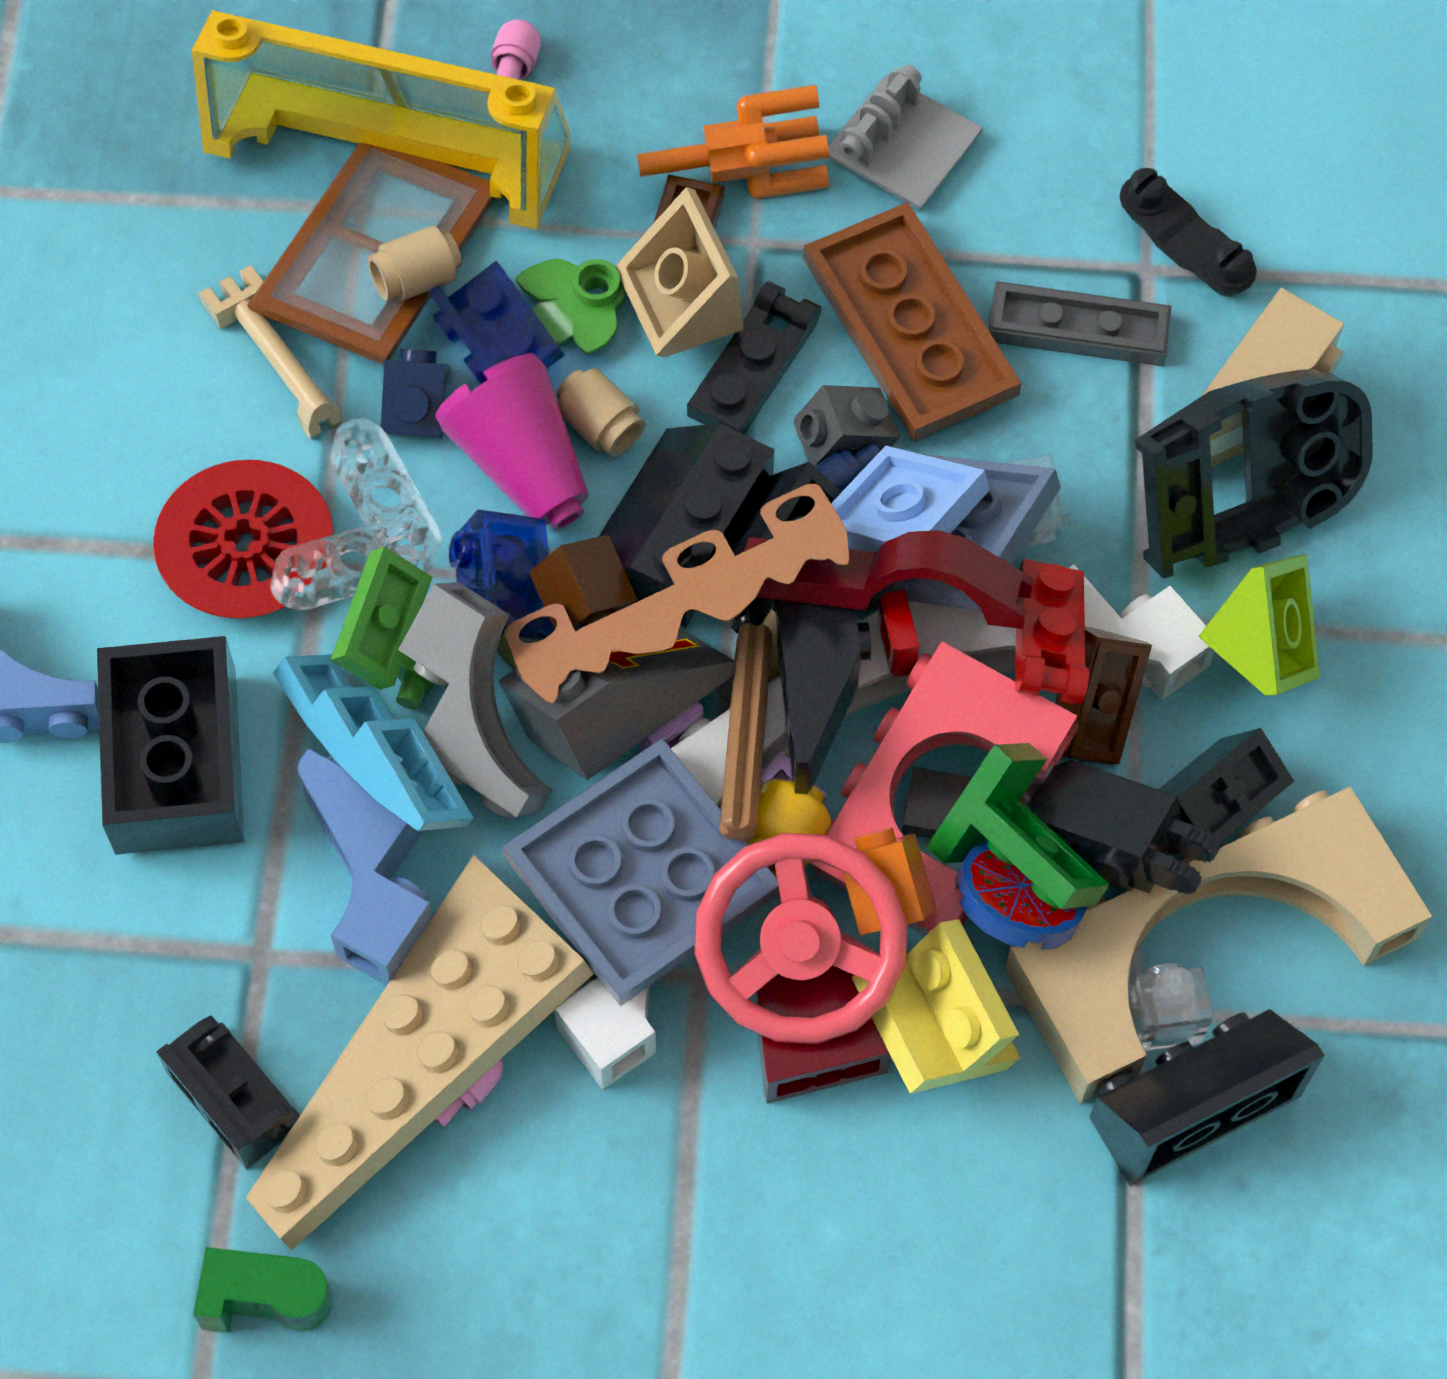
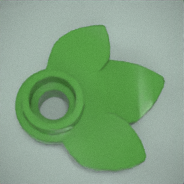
M557 258L535 264L522 271L516 277L518 286L538 302L533 308L525 326L524 337L527 342L538 346L554 347L563 345L573 339L579 350L589 355L605 347L615 335L617 330L615 311L624 303L626 291L620 280L618 270L610 262L602 259H591L576 266L566 260ZM594 288H601L606 291L596 295L588 293Z

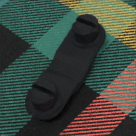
M1148 167L1140 168L1123 184L1119 195L1121 206L1131 219L1146 231L1155 246L1178 266L1192 271L1216 293L1222 296H1233L1251 287L1257 274L1252 253L1249 250H1244L1240 242L1232 241L1221 230L1211 227L1205 222L1192 205L1168 186L1167 180L1163 176L1158 177L1155 169Z

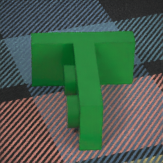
M1030 743L995 744L942 822L927 848L943 864L964 861L971 848L988 841L987 846L989 850L1000 860L1016 866L1033 882L1032 889L1034 893L1048 905L1061 910L1096 905L1110 884L1020 801L1047 761V758Z

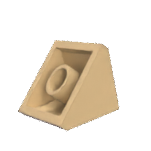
M686 187L615 266L655 354L664 358L744 330L739 277L696 191Z

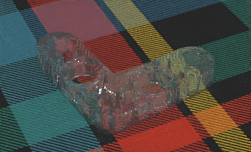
M359 418L350 419L342 423L336 430L330 454L332 465L365 526L296 545L280 553L275 561L270 587L272 595L287 608L295 610L312 609L354 596L363 571L351 570L342 563L340 556L346 552L356 551L369 556L370 551L385 546L426 573L436 563L442 542L440 529L388 435L381 426L370 420ZM350 444H356L358 448L349 449ZM370 449V454L367 461L362 451ZM368 464L370 470L365 473ZM379 487L392 489L401 497L402 502L396 506L389 507L380 505L370 496V491ZM408 538L411 543L400 546L402 539ZM422 544V551H416L413 545ZM324 561L326 562V568L321 570ZM297 571L301 578L312 577L311 583L304 585L300 578L289 579L290 572Z

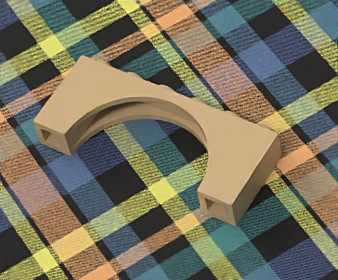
M1351 786L1330 796L1326 790L1316 792L1299 802L1293 809L1294 813L1274 822L1272 817L1268 816L1251 823L1239 833V839L1221 847L1214 860H1211L1210 863L1185 857L1183 862L1195 867V870L1200 872L1199 875L1202 877L1200 885L1192 895L1189 893L1187 895L1179 893L1176 890L1172 891L1156 884L1150 893L1127 886L1126 893L1107 902L1102 896L1096 905L1087 906V910L1072 939L1059 947L1040 950L1043 943L1029 941L1025 948L1010 947L1004 970L1080 1104L1100 1095L1098 1089L1118 1074L1131 1070L1136 1077L1139 1075L1147 1055L1138 1039L1129 1007L1128 978L1131 959L1140 943L1158 923L1187 905L1213 897L1229 895L1263 897L1288 904L1313 916L1329 927L1354 952L1363 966L1420 938L1432 915Z

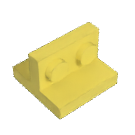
M960 920L940 922L906 954V966L889 1002L872 1017L910 1094L1006 1071L1021 1058L1012 1042L1019 1036V1033ZM856 975L851 977L859 993L869 982Z

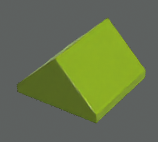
M1307 554L1294 555L1251 568L1198 636L1265 696L1279 695L1320 678Z

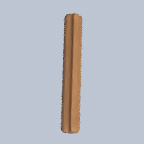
M750 622L745 623L739 628L736 639V667L732 684L719 828L720 833L727 840L738 839L742 842L749 841L755 836V828L758 821L773 635L766 625L755 626Z

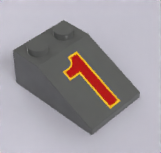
M679 628L676 643L670 649L643 654L614 650L611 652L607 668L601 673L580 670L571 671L566 680L559 685L558 698L553 704L546 702L523 681L517 665L513 671L498 681L528 738L589 780L734 676L736 662Z

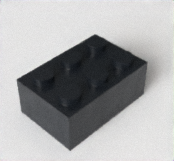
M226 636L97 648L102 826L115 855L244 842L236 669Z

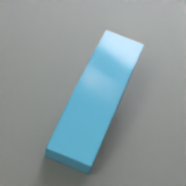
M332 654L286 656L282 659L273 674L302 720L335 761L377 802L417 831L465 827L470 824L474 817L415 718L393 719L375 687H352L341 666L331 661Z

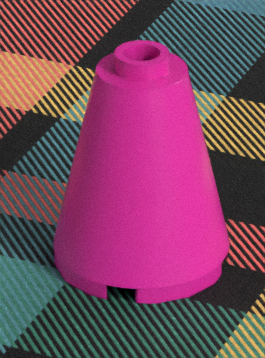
M532 353L515 356L483 371L488 380L476 387L472 392L466 383L455 390L440 405L435 413V417L441 426V430L537 527L550 524L553 530H559L583 515L585 511L581 504L586 501L589 493L546 366Z

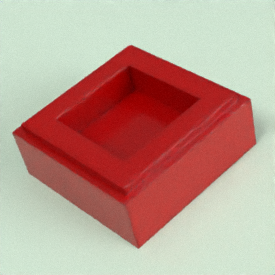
M900 590L883 593V598H880L878 628L889 672L893 674L894 678L908 676L918 661L920 645L906 591Z

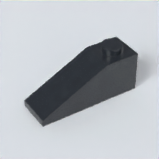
M792 601L777 602L776 646L792 782L795 794L808 795L857 691L860 661L871 660L870 628L868 622L857 623L856 609Z

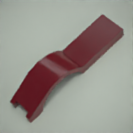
M939 530L913 531L884 542L876 552L849 549L850 559L848 565H838L830 559H809L801 568L794 582L784 584L767 578L756 596L758 598L865 610L873 595L891 583L912 578L937 580L963 591L981 608L988 625L1023 629L1026 608L1016 602L1018 597L1031 598L1033 578L968 538ZM749 537L744 552L769 539Z

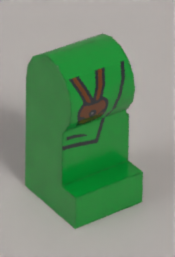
M205 1247L193 1313L202 1330L229 1333L232 1314L276 1318L287 1328L296 1331L311 1330L321 1325L329 1316L332 1308V1292L322 1269L314 1262L296 1257Z

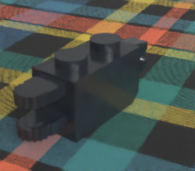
M1075 760L1054 765L1046 780L1035 777L1020 799L1103 879L1114 887L1123 888L1130 886L1150 893L1156 884L1172 891L1176 890L1179 893L1186 895L1189 893L1192 895L1201 883L1202 877L1199 875L1200 872L1196 871V868L1190 866L1189 863H1185L1183 860L1179 861L1171 856L1172 853L1190 859L1195 858L1197 861L1200 860L1204 863L1206 861L1210 863L1220 850V844L1217 843L1218 840L1214 838V835H1210L1208 831H1204L1201 828H1195L1194 825L1182 822L1176 795Z

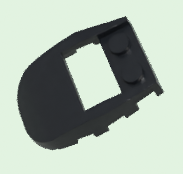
M1302 369L1276 373L1211 390L1135 439V448L1142 453L1149 545V548L1143 551L1144 560L1164 579L1174 576L1173 564L1197 558L1205 567L1229 562V553L1253 547L1260 554L1280 546V534L1296 525L1303 523L1311 529L1336 515L1357 495L1371 467L1373 454L1372 410L1365 393L1356 385L1321 370ZM1242 411L1246 502L1214 515L1210 435L1222 429V420Z

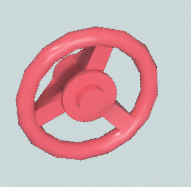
M782 833L744 847L713 875L696 912L694 954L709 994L738 1025L774 1042L820 1044L857 1031L889 1002L906 966L908 923L893 883L864 852L827 835ZM803 860L821 861L849 874L870 897L881 926L880 954L841 931L831 908L822 900L811 895ZM775 864L781 904L768 914L760 932L761 948L730 976L721 952L722 918L735 891L758 870ZM833 965L869 981L867 986L843 1008L815 1018L780 1016L753 1003L749 999L751 995L778 973L794 980H808L820 976Z

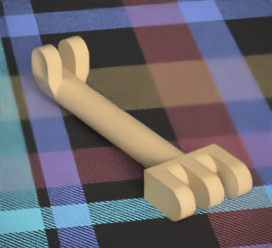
M251 265L239 271L241 279L247 287L242 291L230 276L219 281V286L226 297L225 300L220 302L210 287L198 292L204 308L220 329L237 320L241 323L298 400L297 416L304 432L310 439L321 433L320 422L325 420L330 427L342 422L338 408L329 396L317 387L267 318L248 308V303L263 283V280Z

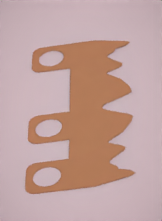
M807 484L766 503L762 507L760 514L774 538L735 556L721 531H706L670 548L664 553L662 561L674 585L577 631L574 630L563 605H548L511 623L505 629L504 636L523 681L546 702L553 704L558 698L559 685L566 680L571 671L580 670L601 673L607 668L611 652L614 650L643 654L672 648L677 640L682 617L688 610H697L721 621H730L756 598L767 578L780 583L790 584L795 581L801 568L809 559H830L838 565H848L850 558L846 527L821 487L817 484ZM799 496H808L814 499L815 505L811 512L798 520L786 522L776 517L778 508L789 499ZM701 542H709L715 545L716 552L708 562L694 568L679 566L677 562L678 557L686 548ZM540 617H553L556 619V629L547 638L534 643H525L519 639L521 629L530 621Z

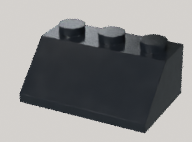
M720 423L667 428L598 536H610L638 601L674 585L662 561L664 553L670 548L709 530L721 531L726 541L729 542L770 475H773L775 449ZM709 542L694 544L686 548L679 555L677 562L683 568L698 567L708 562L714 556L716 547ZM696 610L685 612L680 625L686 628Z
M1271 1009L1251 1019L1246 1012H1242L1228 1018L1215 1027L1212 1031L1214 1037L1194 1048L1189 1041L1179 1043L1162 1053L1155 1060L1157 1067L1137 1077L1133 1071L1129 1070L1105 1082L1098 1089L1100 1096L1096 1098L1089 1118L1129 1186L1300 1098L1325 1056L1319 1045Z

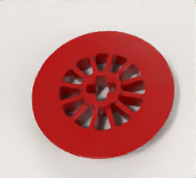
M234 460L223 462L198 472L173 492L157 519L154 530L153 551L163 580L171 591L186 604L214 616L252 618L278 611L303 596L316 583L330 558L333 545V524L328 506L323 497L299 473L269 461ZM252 503L249 512L246 514L240 513L239 504ZM231 506L234 514L231 518H228L219 511ZM265 506L273 507L261 518ZM286 519H289L292 522L289 524L279 526ZM206 521H211L218 529L202 525ZM241 534H252L254 541L249 543L248 551H237L235 544L240 542ZM297 540V543L295 545L284 544L287 542ZM195 542L205 543L204 545L193 547ZM271 558L288 561L286 566L280 567ZM210 562L204 568H199L197 566L198 564ZM261 567L272 577L259 582L256 569ZM229 569L225 582L216 581ZM248 571L251 584L238 586L242 572Z

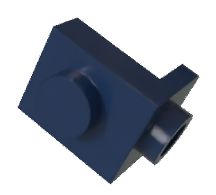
M401 349L400 361L384 360L380 433L443 437V431L435 417V413L445 401L447 376H450L451 364L436 363L437 351Z

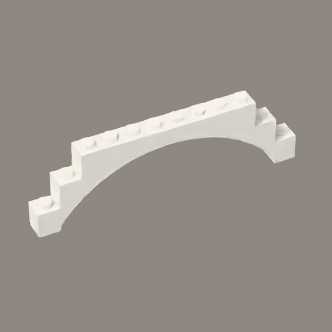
M1074 564L1071 567H1069L1071 569L1079 570ZM1084 576L1085 626L1152 644L1141 686L1151 688L1163 700L1209 668L1215 651L1198 637L1206 625L1171 586H1168L1152 598L1148 594L1139 596L1119 616ZM908 601L920 645L918 659L923 653L933 656L939 644L943 641L999 673H1015L1016 628L988 625L982 611ZM879 610L864 620L857 618V623H869L871 660L860 661L858 688L844 718L891 697L913 690L906 686L909 675L894 678L893 674L889 672L878 628ZM780 676L768 684L762 770L780 751L786 756L789 754ZM730 709L713 721L706 718L694 723L681 735L679 743L671 748L720 810L722 806ZM589 978L555 1009L558 1032L602 1090L656 1053V1031L647 1021L650 986L620 1006L599 978L594 981Z

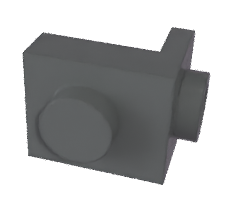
M822 385L794 418V426L798 438L803 446L808 462L814 467L840 449L861 450L873 442L881 451L885 446L892 447L900 438L881 388Z

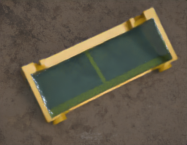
M214 10L211 11L191 50L204 153L231 159L235 151L234 145L238 141L247 137L257 136V143L268 145L278 125L353 143H367L453 166L492 174L490 178V196L501 199L502 195H504L510 203L509 223L538 230L570 150V129L556 89L553 87Z

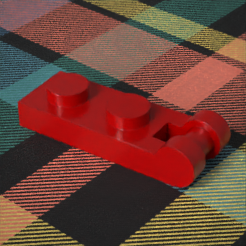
M1023 558L1019 570L1033 578L1031 598L1018 597L1016 602L1026 609L1023 629L1016 628L1015 691L1032 696L1038 695L1039 691L1059 694L1061 702L1081 705L1089 683V668L1085 667L1084 571Z

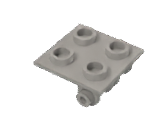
M904 65L902 68L893 69L889 75H885L829 145V159L921 210L981 134L983 127L920 93L919 83L922 80L920 72L911 65Z

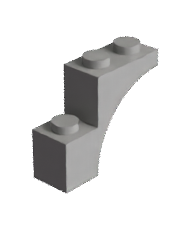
M460 582L433 584L398 649L416 661L414 670L419 675L435 684L448 685L423 733L454 784H463L464 782L481 793L480 801L486 808L506 818L521 817L540 812L552 789L540 781L515 752L503 729L495 698V658L503 628L510 615Z

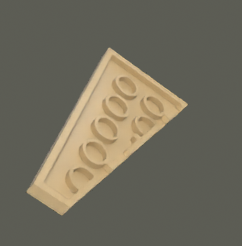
M473 855L246 1196V1199L276 1235L293 1250L594 974L577 952Z

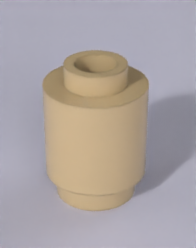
M434 225L380 244L379 252L368 256V268L372 281L379 295L385 301L395 297L400 301H404L452 283L456 279L455 268L460 267L462 264L460 251L450 233L442 234Z
M592 368L585 372L583 370L574 371L561 383L557 390L558 404L563 419L598 452L606 451L611 457L621 455L638 440L645 428V421L639 416V407L598 368Z

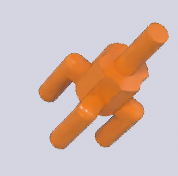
M816 85L743 96L738 100L736 106L737 121L703 126L705 143L637 154L640 177L708 167L712 184L746 178L748 192L756 199L829 188L826 165L770 174V167L829 158L827 136H819L816 115L763 124L762 117L819 108Z

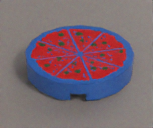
M988 841L970 849L955 878V889L959 888L963 895L960 905L965 914L981 930L1001 942L1015 947L1025 948L1028 941L1043 943L1040 950L1055 949L1072 939L1087 910V906L1062 910L1052 907L1034 893L1032 889L1033 882L1016 866L1000 860L989 850L987 846Z

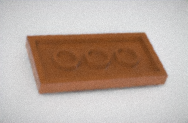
M908 202L804 245L803 259L914 442L1019 396L1021 381Z

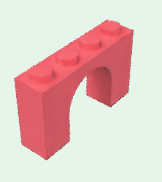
M941 641L933 656L923 653L913 667L906 686L913 690L901 710L899 711L892 707L881 721L874 736V741L880 745L868 766L859 762L850 773L841 792V796L847 798V801L836 820L831 819V828L827 836L853 848H857L854 837L884 828L893 827L895 838L903 836L896 825L894 815V802L898 785L907 769L917 759L943 746L969 745L990 752L995 744L1030 743L1047 758V761L1036 775L1037 778L1046 780L1054 765H1057L1078 731V717L1039 694L1032 696L1016 692L1015 681ZM920 851L936 910L924 920L909 923L908 926L924 936L940 922L959 919L963 926L968 916L960 905L963 895L959 888L955 889V878L958 872ZM821 861L810 862L818 875L847 891L842 871Z

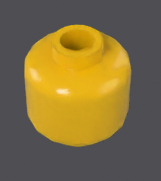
M783 779L765 781L760 786L755 836L746 842L751 845L782 833L827 835L831 828V817L822 803L824 797L820 790L813 785L808 795L795 794L792 779L790 781ZM803 860L804 867H806L811 861ZM775 864L768 866V869L776 877Z

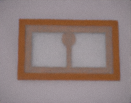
M359 143L247 305L248 308L265 317L384 365V360L392 358L436 289L404 301H400L396 297L385 301L379 295L372 281L368 268V256L379 252L380 244L432 225L436 226L442 234L450 233L461 252L496 198L490 196V181L439 161L367 143Z

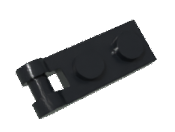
M769 280L765 282L755 299L753 307L743 320L744 330L735 332L687 403V416L703 425L720 423L741 434H745L814 330L821 315L822 307L806 298L798 302L785 295L786 290L784 287ZM774 317L789 323L784 333L769 326Z

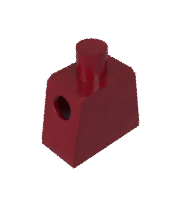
M832 965L820 976L808 980H794L778 973V975L755 992V1004L780 1016L815 1018L843 1008L859 992L851 978L854 974ZM872 1018L857 1031L820 1044L774 1042L758 1034L766 1103L888 1073L891 1055Z

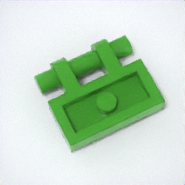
M384 546L369 553L331 661L379 690L394 686L398 676L402 683L396 697V702L402 707L416 710L420 708L425 691L433 689L435 683L419 675L414 670L416 661L398 649L425 601L433 577Z

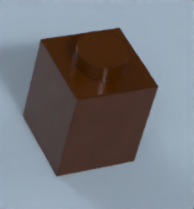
M609 535L560 545L529 572L544 607L552 604L563 605L575 631L638 602ZM549 617L555 630L557 621L553 617Z

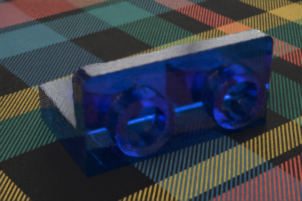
M497 260L450 296L439 285L429 292L440 307V310L432 315L453 344L462 339L471 351L463 360L480 384L488 380L483 371L512 357L532 353L548 369L566 355Z
M477 509L461 529L453 534L450 541L449 563L451 567L456 569V581L510 615L501 635H504L505 629L514 621L544 608L529 572L549 556L546 520L543 518L539 519ZM540 617L527 623L521 629L519 637L543 640L553 633L554 628L549 617Z

